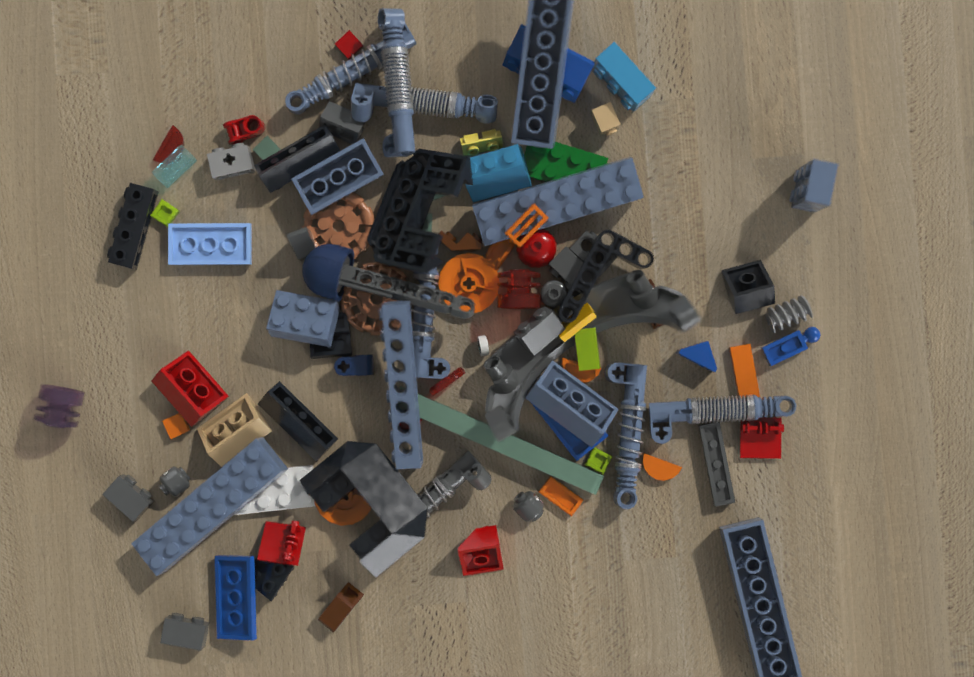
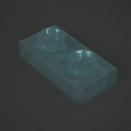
M181 144L152 171V174L168 188L197 159Z

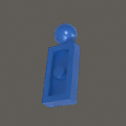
M809 327L803 335L800 330H797L761 347L769 366H773L808 349L806 342H817L821 334L816 327Z

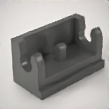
M329 101L320 117L319 128L326 124L332 136L354 144L358 142L362 135L365 122L355 121L351 116V110Z

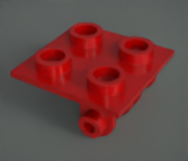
M762 417L754 421L741 420L740 458L781 459L782 432H784L782 418Z
M266 521L257 560L298 566L306 527L300 526L298 521H292L291 524Z

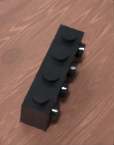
M325 124L255 164L254 167L268 191L272 193L291 182V178L341 150Z
M133 183L126 187L124 192L125 203L118 213L119 224L113 231L114 242L107 252L109 263L137 270L152 218L150 215L154 211L159 191Z
M280 381L267 391L258 403L316 462L338 440Z

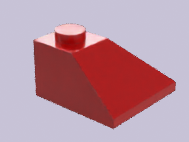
M496 525L476 528L458 547L463 576L504 569Z

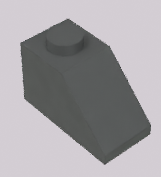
M307 227L286 234L300 261L305 260L306 256L316 248L312 234Z

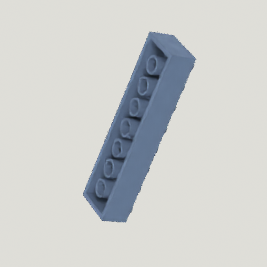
M529 0L511 143L553 149L555 146L574 0Z
M627 157L473 204L472 207L484 246L510 239L505 232L533 203L549 217L538 229L540 230L644 198L633 158ZM533 210L511 234L514 235L536 211ZM539 215L521 235L528 233L542 217Z
M263 437L256 438L131 544L156 576L161 575L285 473L288 468Z
M757 517L720 526L719 530L755 676L802 677L763 519Z

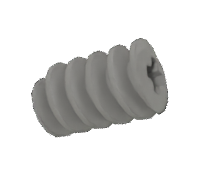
M801 295L798 296L797 300L795 298L790 299V304L785 301L782 303V306L777 304L774 309L772 307L767 308L766 319L771 331L776 333L775 326L783 330V323L791 327V320L799 324V317L805 322L807 321V314L811 318H813L808 301Z

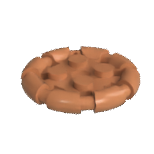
M353 192L340 199L346 201L345 206L338 205L337 201L329 205V208L324 212L320 210L313 215L306 208L303 215L305 219L302 228L307 227L310 230L316 247L320 246L316 241L320 236L325 241L321 245L335 244L350 249L349 244L355 240L358 245L353 248L354 259L358 258L361 252H365L370 245L367 238L375 217L371 207H368L364 203L365 200L358 194ZM357 207L361 211V214L358 216L353 212ZM313 220H318V228L312 227ZM336 221L344 222L345 227L343 231L336 232L333 225ZM359 225H365V233L359 232Z
M369 262L361 267V269L379 274L381 272L388 274L387 276L407 281V276L397 267L377 262ZM361 279V282L367 284L370 283L371 280L368 279L365 282H363ZM385 283L382 284L380 287L383 289H389L391 286ZM344 286L340 305L342 312H345L348 317V322L362 333L365 331L371 333V335H381V329L384 328L383 321L379 319V308H382L384 302L397 300L383 297L380 304H373L371 301L373 294L358 290L355 297L350 295L352 288ZM357 305L361 312L355 315L352 308ZM367 317L375 319L373 325L366 323ZM393 319L391 321L392 327L400 328V322Z

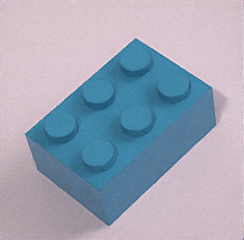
M615 42L595 58L594 74L600 80H605L608 84V90L613 95L617 94L622 99L620 102L627 110L631 109L634 112L654 93L656 87Z

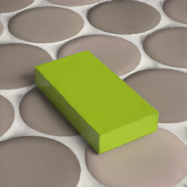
M596 327L581 329L575 334L579 371L600 369Z

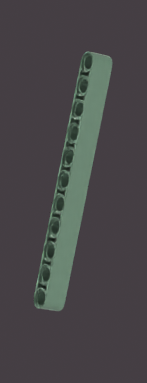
M399 386V389L401 390L406 389L405 387ZM418 394L420 418L595 495L597 494L604 475L514 435L498 442L489 424ZM398 402L400 409H408L406 403Z

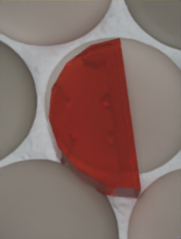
M174 125L170 128L153 161L161 164L171 163L182 154L184 137L181 131Z
M462 367L457 368L447 377L429 388V392L434 396L466 372Z

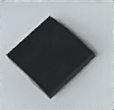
M339 312L331 347L310 344L311 359L352 355L350 324L345 312Z

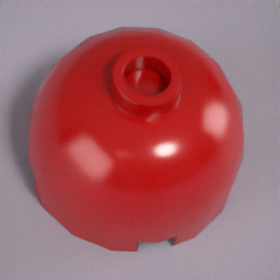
M545 229L537 230L520 248L516 245L519 260L530 268L547 266L554 259L557 250L554 236ZM526 234L520 235L518 241H520Z

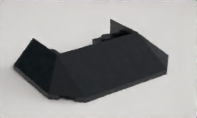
M419 148L411 158L396 164L367 238L369 245L373 249L375 262L424 274L444 263V261L436 257L443 236L439 233L422 230L435 194L458 198L463 184L473 186L471 163L468 156Z
M347 441L299 480L307 495L314 499L323 512H327L356 488L379 516L380 520L350 544V547L361 559L360 562L375 578L425 538L428 507L375 443Z

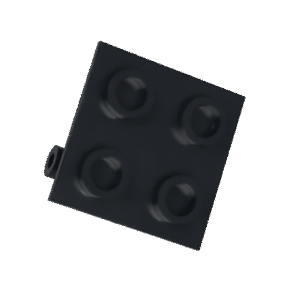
M256 557L254 560L255 589L272 602L280 588L284 585V582L287 581L291 571L294 570V565L257 560Z

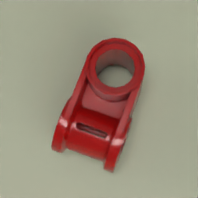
M254 115L231 120L223 124L230 139L228 141L229 145L242 143L262 135L265 131L264 122ZM257 121L258 128L251 131L250 124Z

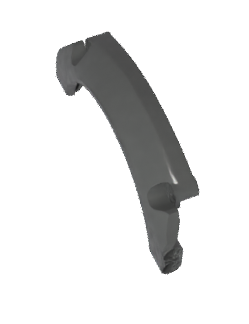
M639 269L594 285L584 303L588 302L597 316L584 328L596 327V333L620 325L643 322L663 324L683 333L702 321L685 294L682 295L681 292L665 286L653 288L644 272ZM579 292L572 297L580 301L583 295L582 292ZM560 306L550 308V310H552L555 313L557 318V312ZM565 307L562 311L565 319L573 314V311L568 307ZM514 335L484 362V368L494 385L489 387L487 393L486 414L484 415L498 442L519 430V416L529 390L552 360L554 361L576 344L575 335L566 342L558 335L535 356L525 350Z

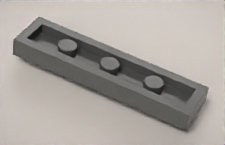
M720 422L698 425L713 504L716 507L735 503Z

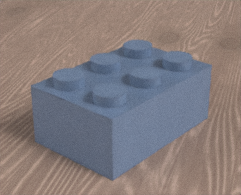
M812 159L801 166L799 170H796L793 179L796 182L795 190L791 191L789 199L792 202L791 208L817 212L830 206L838 164Z
M276 290L266 329L271 337L331 347L340 308L336 300Z

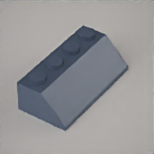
M363 138L291 178L309 212L313 215L384 174Z
M553 360L525 397V399L590 447H593L604 435L619 410Z

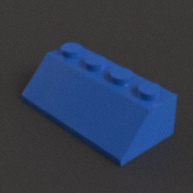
M523 24L520 25L502 66L519 75L526 28ZM569 48L561 97L575 103L595 62Z

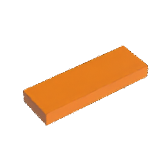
M751 344L729 347L738 398L739 395L741 398L743 395L746 398V395L751 394L760 397Z

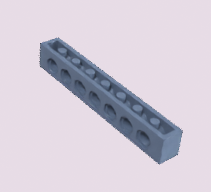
M410 301L384 302L382 308H379V319L383 321L384 328L381 329V340L385 341L383 361L387 362V370L384 372L385 382L389 384V390L386 391V399L391 407V410L388 411V421L392 423L393 429L390 431V442L394 443L392 462L396 463V469L421 468L424 461ZM391 320H398L400 328L392 327ZM393 340L400 341L402 348L396 349L392 344ZM401 361L404 369H397L394 362ZM396 382H403L406 389H399L396 386ZM398 402L406 403L408 409H400ZM400 423H407L409 425V429H402L400 427ZM406 442L410 444L411 449H404L401 443Z

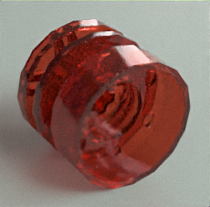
M510 269L505 272H498V278L507 279V282L498 283V287L507 288V292L498 294L497 308L539 309L541 307V295L531 293L532 288L541 287V283L531 282V279H540L541 273L528 269Z

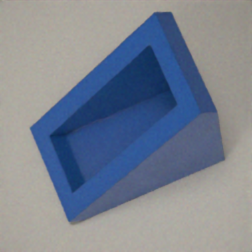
M709 341L678 349L676 354L711 372H716L717 370Z

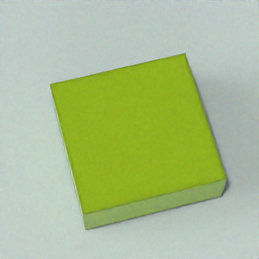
M161 199L150 216L168 227V224H172L180 211Z
M594 447L585 465L604 474L613 456Z

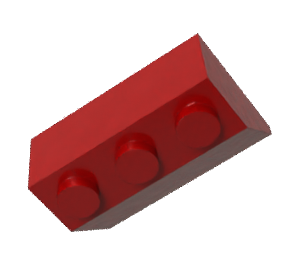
M189 350L160 369L151 380L191 427L203 420L229 397Z

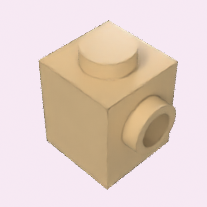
M611 102L591 110V117L600 136L605 134L607 137L618 132L617 128L621 124Z

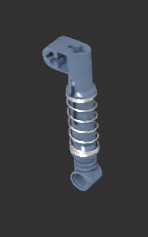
M405 23L402 29L403 41L407 45V49H410L417 45ZM384 41L368 45L366 47L367 50L364 51L362 49V53L357 56L352 55V59L347 62L342 60L343 64L338 67L333 66V70L328 73L323 71L324 77L321 74L314 77V81L311 82L312 85L307 84L308 87L304 86V90L301 91L299 89L288 93L285 98L287 108L293 114H302L310 107V103L314 105V101L319 102V98L322 100L333 97L332 92L334 88L342 92L343 87L346 85L352 86V82L357 79L361 81L363 75H371V71L375 68L380 70L384 65L381 55ZM300 98L302 103L299 107H293L291 105L292 100Z
M437 267L426 274L413 271V278L420 281L419 285L434 289L438 285L435 280L439 279ZM426 294L420 296V298L423 300H429L431 298L429 295ZM414 305L411 311L413 312L412 331L416 377L443 379L450 373L449 362L443 358L431 357V345L435 339V333H432V331L436 329L433 326V319L436 316L433 310ZM430 360H434V366H438L441 362L446 367V370L442 371V374H438V370H434L433 376H430Z
M618 362L607 365L604 370L606 380L611 383L625 384L624 400L621 401L620 405L623 411L620 412L622 422L619 423L621 426V433L618 434L620 444L617 445L619 455L616 456V459L620 461L615 462L617 474H620V476H617L619 482H616L619 487H616L613 500L617 506L623 509H631L637 503L636 489L634 488L637 484L634 481H637L635 476L641 470V464L637 463L635 458H639L642 455L640 444H643L641 433H644L642 422H645L643 411H646L644 396L647 365ZM627 366L625 382H623L624 375H618L615 378V375L612 374V370H616V367L617 371L621 372ZM624 493H628L630 499L627 503L623 504L621 496Z

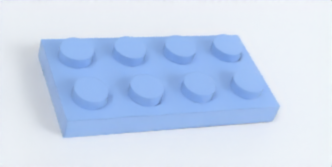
M168 224V265H252V224Z

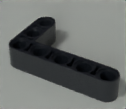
M604 230L599 233L558 309L557 315L559 320L569 323L577 318L610 254L637 269H646L654 262L652 252L612 230ZM607 234L611 237L612 242L610 245L602 243L601 238L603 235ZM622 244L629 246L630 252L628 255H623L620 252ZM593 253H599L602 256L600 264L592 261ZM640 254L647 256L648 263L646 265L639 263L638 257ZM584 271H589L592 274L590 282H585L582 279ZM574 289H579L582 292L583 296L580 301L573 299L572 292ZM565 307L573 311L570 319H565L562 315Z

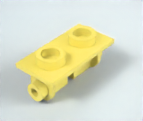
M496 129L482 132V139H479L478 133L463 135L464 138H460L463 156H474L478 153L492 152L503 148L500 130L496 131Z

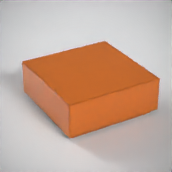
M180 413L162 421L170 439L191 431L187 421Z

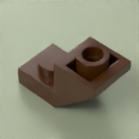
M441 230L439 232L443 236L441 243L451 252L479 251L483 248L481 244L483 240L475 233L471 235L467 232L456 244V238L449 231L444 233Z
M348 582L322 613L318 621L334 633L364 594Z

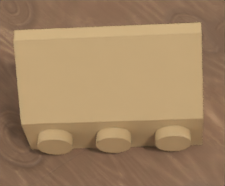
M247 393L197 428L207 454L221 467L256 438L265 437L272 431L266 418Z

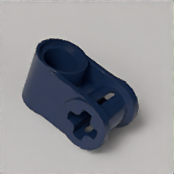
M373 354L339 358L334 364V369L341 376L374 375ZM343 360L350 366L346 369V372H343L338 367L342 364Z

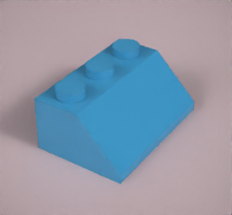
M518 144L470 158L473 186L466 185V188L473 203L532 186L523 149Z

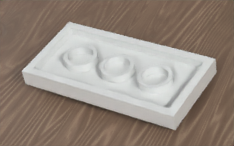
M313 465L287 467L288 470L235 515L315 506L314 499L307 495L299 481L314 469Z

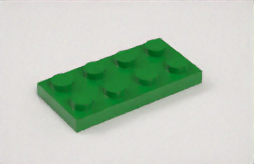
M555 142L553 149L527 145L524 153L530 178L543 182L588 170L608 162L607 157Z

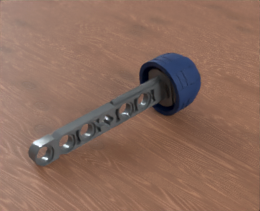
M335 244L320 245L306 256L303 263L302 273L306 285L313 293L321 297L340 301L343 297L344 286L397 301H410L412 305L444 314L451 313L452 316L468 319L474 315L475 303L472 299L459 295L455 297L452 293L354 267V250ZM368 278L371 282L364 284L361 282V279ZM386 283L389 284L391 287L389 289H383L380 286ZM426 294L429 295L431 298L429 300H423L420 298V296ZM448 300L451 304L445 306L440 304V301ZM463 305H467L471 309L469 311H463L460 309V307Z

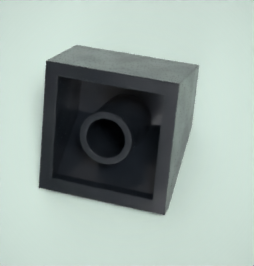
M761 260L721 270L727 295L735 314L775 304V287Z

